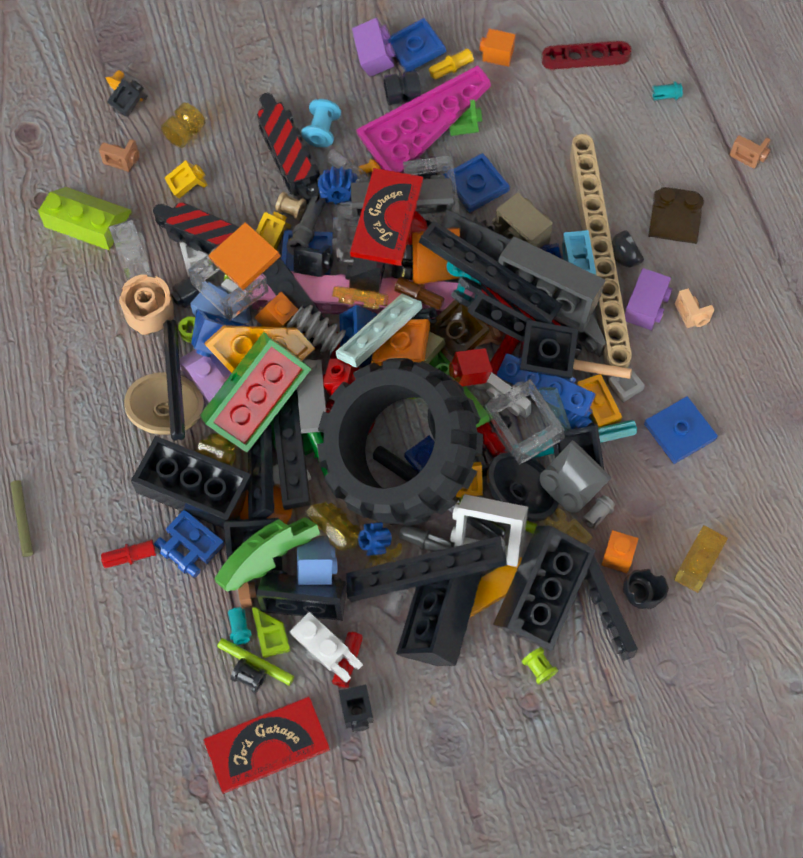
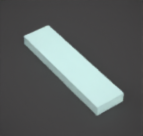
M400 294L336 351L337 359L357 368L422 309L421 301Z

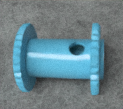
M313 100L309 105V111L314 115L312 124L304 127L301 135L312 146L328 147L334 142V136L329 131L331 122L340 118L341 110L337 104L330 100Z

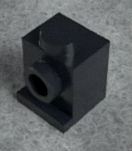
M366 684L338 690L346 729L352 727L353 732L368 729V724L374 723ZM360 708L362 714L353 715L352 710Z

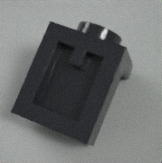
M122 79L107 103L122 115L128 117L141 98L146 100L148 95L143 92L144 87L135 80L129 82Z
M325 245L321 250L302 246L294 248V273L322 277L333 266L334 257L331 254V246Z

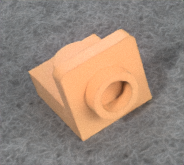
M689 288L679 291L675 302L687 328L706 325L711 320L715 310L712 305L699 309V302L695 296H692Z

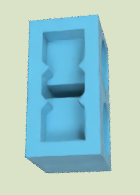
M589 231L565 232L561 248L563 260L596 275Z

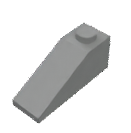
M309 359L304 360V362L311 370L297 387L301 433L320 432L318 427L323 411L326 412L321 360Z

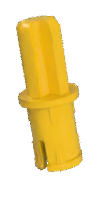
M468 48L453 56L448 55L445 57V60L429 68L430 76L438 79L450 72L456 73L457 69L473 62V55Z

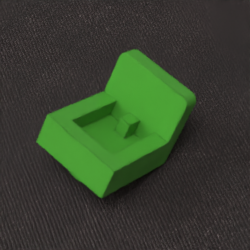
M475 99L470 100L471 108L467 109L450 126L451 136L479 132L478 122H482L481 107L476 108Z

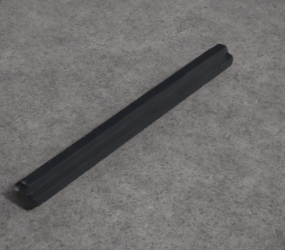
M172 319L166 320L163 324L170 433L174 441H182L185 439V420L177 322Z
M378 446L372 454L374 460L407 482L420 473V471L383 446ZM455 505L448 510L453 513ZM467 516V523L489 538L498 536L504 538L506 530L494 521Z

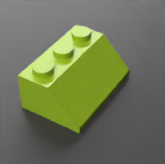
M69 187L49 192L38 210L44 227L110 250L131 214L130 209Z

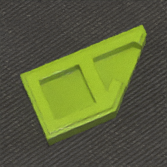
M257 607L252 608L263 658L290 652L284 623L263 613Z

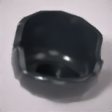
M627 230L613 237L614 258L619 264L631 268L644 261V257Z
M650 569L632 571L625 578L623 592L627 600L639 609H652L667 597L669 589L665 577L662 575L655 576L651 573Z

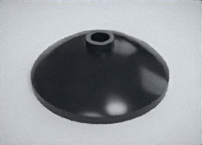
M505 452L497 455L489 464L486 478L492 496L496 501L528 507L527 521H542L549 518L559 504L541 486L540 474L546 468L535 459L517 452Z

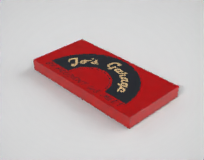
M373 168L350 250L351 257L402 265L423 184V176Z
M310 697L203 739L223 794L330 751Z

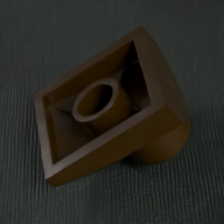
M669 187L655 191L648 237L697 244L704 204L703 197L695 191Z
M456 300L435 318L437 319L436 323L430 324L429 332L444 339L445 345L440 351L450 363L456 352L474 350L491 331L483 321L468 312L467 306Z

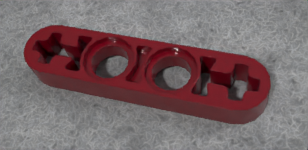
M625 41L548 46L542 51L541 63L545 68L551 70L622 65L630 59L631 46ZM599 51L603 53L604 56L597 58L594 57L591 53ZM577 53L581 57L579 59H572L569 57V54Z

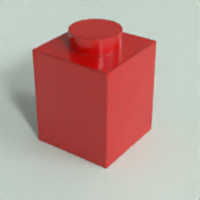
M486 348L455 353L452 362L449 364V373L462 387L485 384L489 379L492 368Z

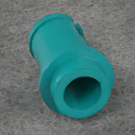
M674 81L673 84L652 86L654 101L669 98L678 100L679 97L683 96L682 83H677V81Z
M242 607L230 609L227 612L232 631L230 639L236 645L246 644L250 641L252 633L247 627L245 609H242Z

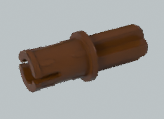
M402 276L397 280L394 287L395 292L421 301V303L436 310L441 309L445 300L444 297L425 289L424 284L418 285Z

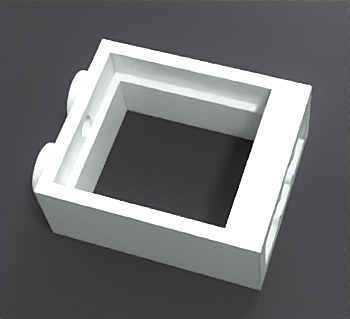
M464 494L460 504L456 503L454 507L453 519L457 520L456 527L454 526L452 529L451 542L454 543V547L481 541L465 537L467 516L511 524L509 546H505L507 565L517 567L523 553L528 507Z

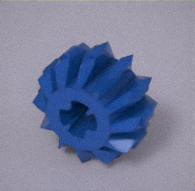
M332 166L331 170H324L318 180L320 197L325 199L326 203L334 202L335 205L340 202H352L351 183H356L358 179L357 174L352 173V169H343L342 166L337 169Z

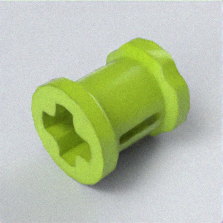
M542 647L535 649L522 660V663L528 665L536 676V683L538 685L546 682L558 672L557 667H553L543 654L544 649Z

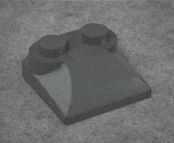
M572 440L540 474V483L565 510L575 513L579 512L612 477Z

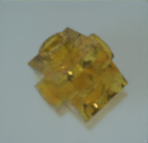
M212 433L205 439H201L196 448V452L232 466L236 458V453L234 452L235 444L219 433Z

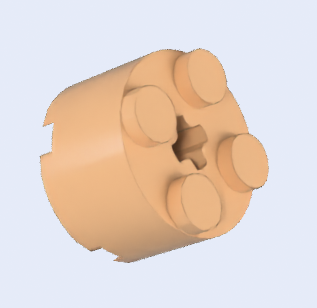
M138 275L129 279L122 287L123 291L119 297V302L129 326L140 334L148 335L163 329V324L166 320L174 319V304L170 290L161 278Z

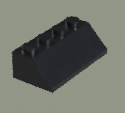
M155 436L131 482L136 493L179 511L185 510L196 518L224 529V520H237L243 509L251 474Z
M537 525L493 625L520 639L552 651L596 550L552 526Z
M482 572L416 587L396 654L434 666H456L472 607L474 606L479 582L482 578Z

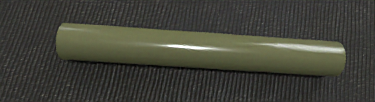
M15 480L10 485L23 557H29L33 555L22 485L21 481Z

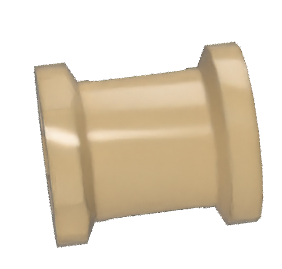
M282 192L276 202L275 210L278 213L290 214L294 216V219L300 220L305 212L307 203L304 199L297 200L288 196L286 192Z

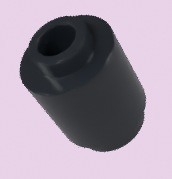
M192 274L172 286L173 292L171 297L177 306L182 305L186 308L191 305L190 303L207 285V282L201 274L196 276Z

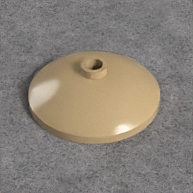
M166 372L153 373L141 377L128 388L125 395L124 406L128 418L134 425L146 432L160 435L171 434ZM181 376L185 430H187L201 417L200 414L203 411L204 401L201 392L195 384L186 377Z

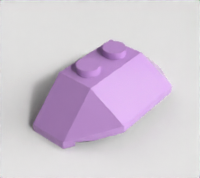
M197 349L180 358V368L185 376L201 392L203 401L207 406L232 373L215 355L212 354L211 357H205L196 353Z

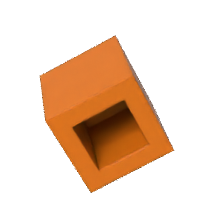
M489 29L486 38L482 37L479 51L483 52L482 61L509 67L515 48L516 34Z
M280 292L254 318L263 327H282L297 313L298 309Z
M612 530L601 566L628 573L639 538Z

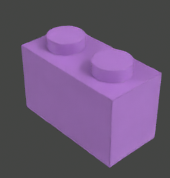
M375 18L352 28L360 64L369 77L395 67L392 59L395 56V52L391 43H388L390 33L386 25L382 26L379 20Z
M642 268L625 311L626 322L652 331L654 323H660L665 310L661 308L663 301L668 303L673 290L668 287L671 277Z

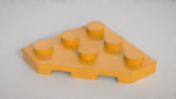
M223 325L204 343L231 373L263 332L267 333L302 360L315 349L297 328Z

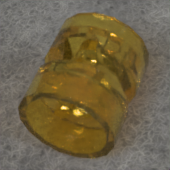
M186 102L182 103L174 111L175 116H170L161 125V131L172 144L180 148H184L193 138V134H197L206 123L200 111Z

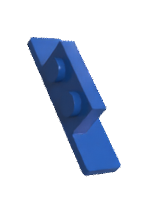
M509 353L505 355L497 373V377L582 417L587 415L595 398V393L575 384L576 378L574 377L567 379L520 370L519 358Z

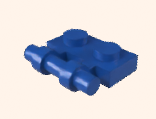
M185 510L166 528L167 533L172 536L170 540L166 542L163 538L159 537L154 543V546L160 550V554L163 557L173 560L178 564L179 570L184 574L189 573L194 578L201 572V569L194 564L198 558L208 564L225 545L222 539ZM180 544L190 551L186 556L177 551V547Z

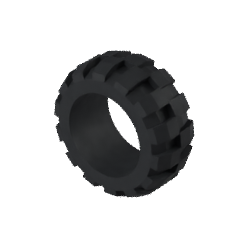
M388 358L383 361L381 366L373 362L353 373L356 380L352 384L346 382L340 384L330 397L335 401L330 413L323 411L318 431L324 433V443L317 444L320 467L328 470V474L325 475V482L336 498L343 499L349 510L364 518L390 525L404 524L410 526L427 522L431 517L430 515L434 513L442 515L458 502V498L455 495L462 487L469 489L477 473L476 470L472 469L475 456L482 455L483 434L477 432L476 424L479 423L480 416L473 400L466 397L464 387L450 375L423 361L418 363L413 362L409 358ZM407 398H422L431 410L435 422L436 437L431 457L422 471L409 482L393 488H382L370 473L366 461L365 447L369 430L377 416L391 404Z

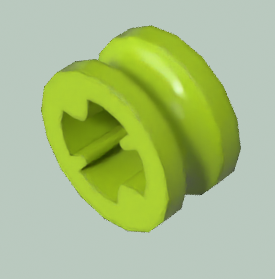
M185 317L179 323L180 336L186 342L192 341L193 329L192 333H187L189 326H194L195 317Z

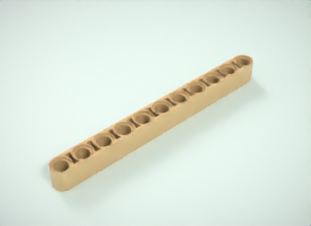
M579 134L572 140L570 161L582 231H589L596 275L606 280L601 297L595 307L598 326L606 341L603 353L606 365L628 368L632 353L594 141L589 135ZM607 315H613L614 318H610ZM610 337H617L619 340H613ZM613 359H620V360H622L623 362H622V363H618V362L614 361Z

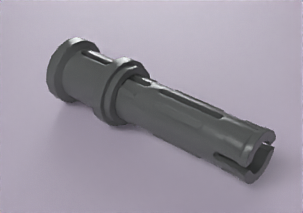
M313 196L310 199L300 224L294 227L292 231L293 237L287 242L286 248L292 255H294L295 247L309 248L308 244L314 239L315 233L313 229L325 205L322 198L319 199L317 204L315 203L318 196Z

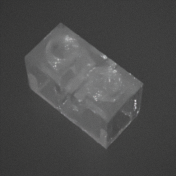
M133 219L110 226L109 229L127 281L138 275H151Z

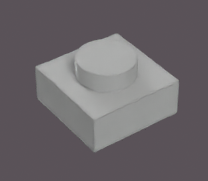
M633 370L630 379L613 376L608 381V384L622 402L640 393L645 387Z

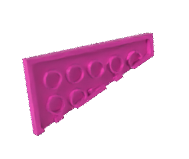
M476 66L356 129L357 135L381 169L403 173L416 158L432 145L471 106L470 100L475 99L476 101L491 87L490 79L479 66Z

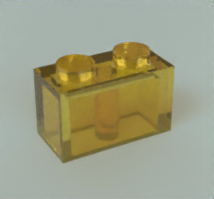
M703 525L674 580L698 593L728 538Z

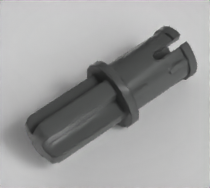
M403 524L399 533V539L420 546L421 550L426 548L436 552L452 548L453 545L451 541L431 534V530L424 531L411 525Z

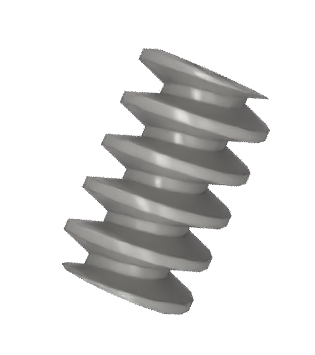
M310 304L303 308L302 305L287 325V328L297 325V329L301 333L305 331L304 337L307 340L312 337L314 338L313 347L322 344L320 353L323 354L330 350V356L345 336L346 331L343 329L336 333V323L328 327V317L320 321V311L312 315L313 306Z

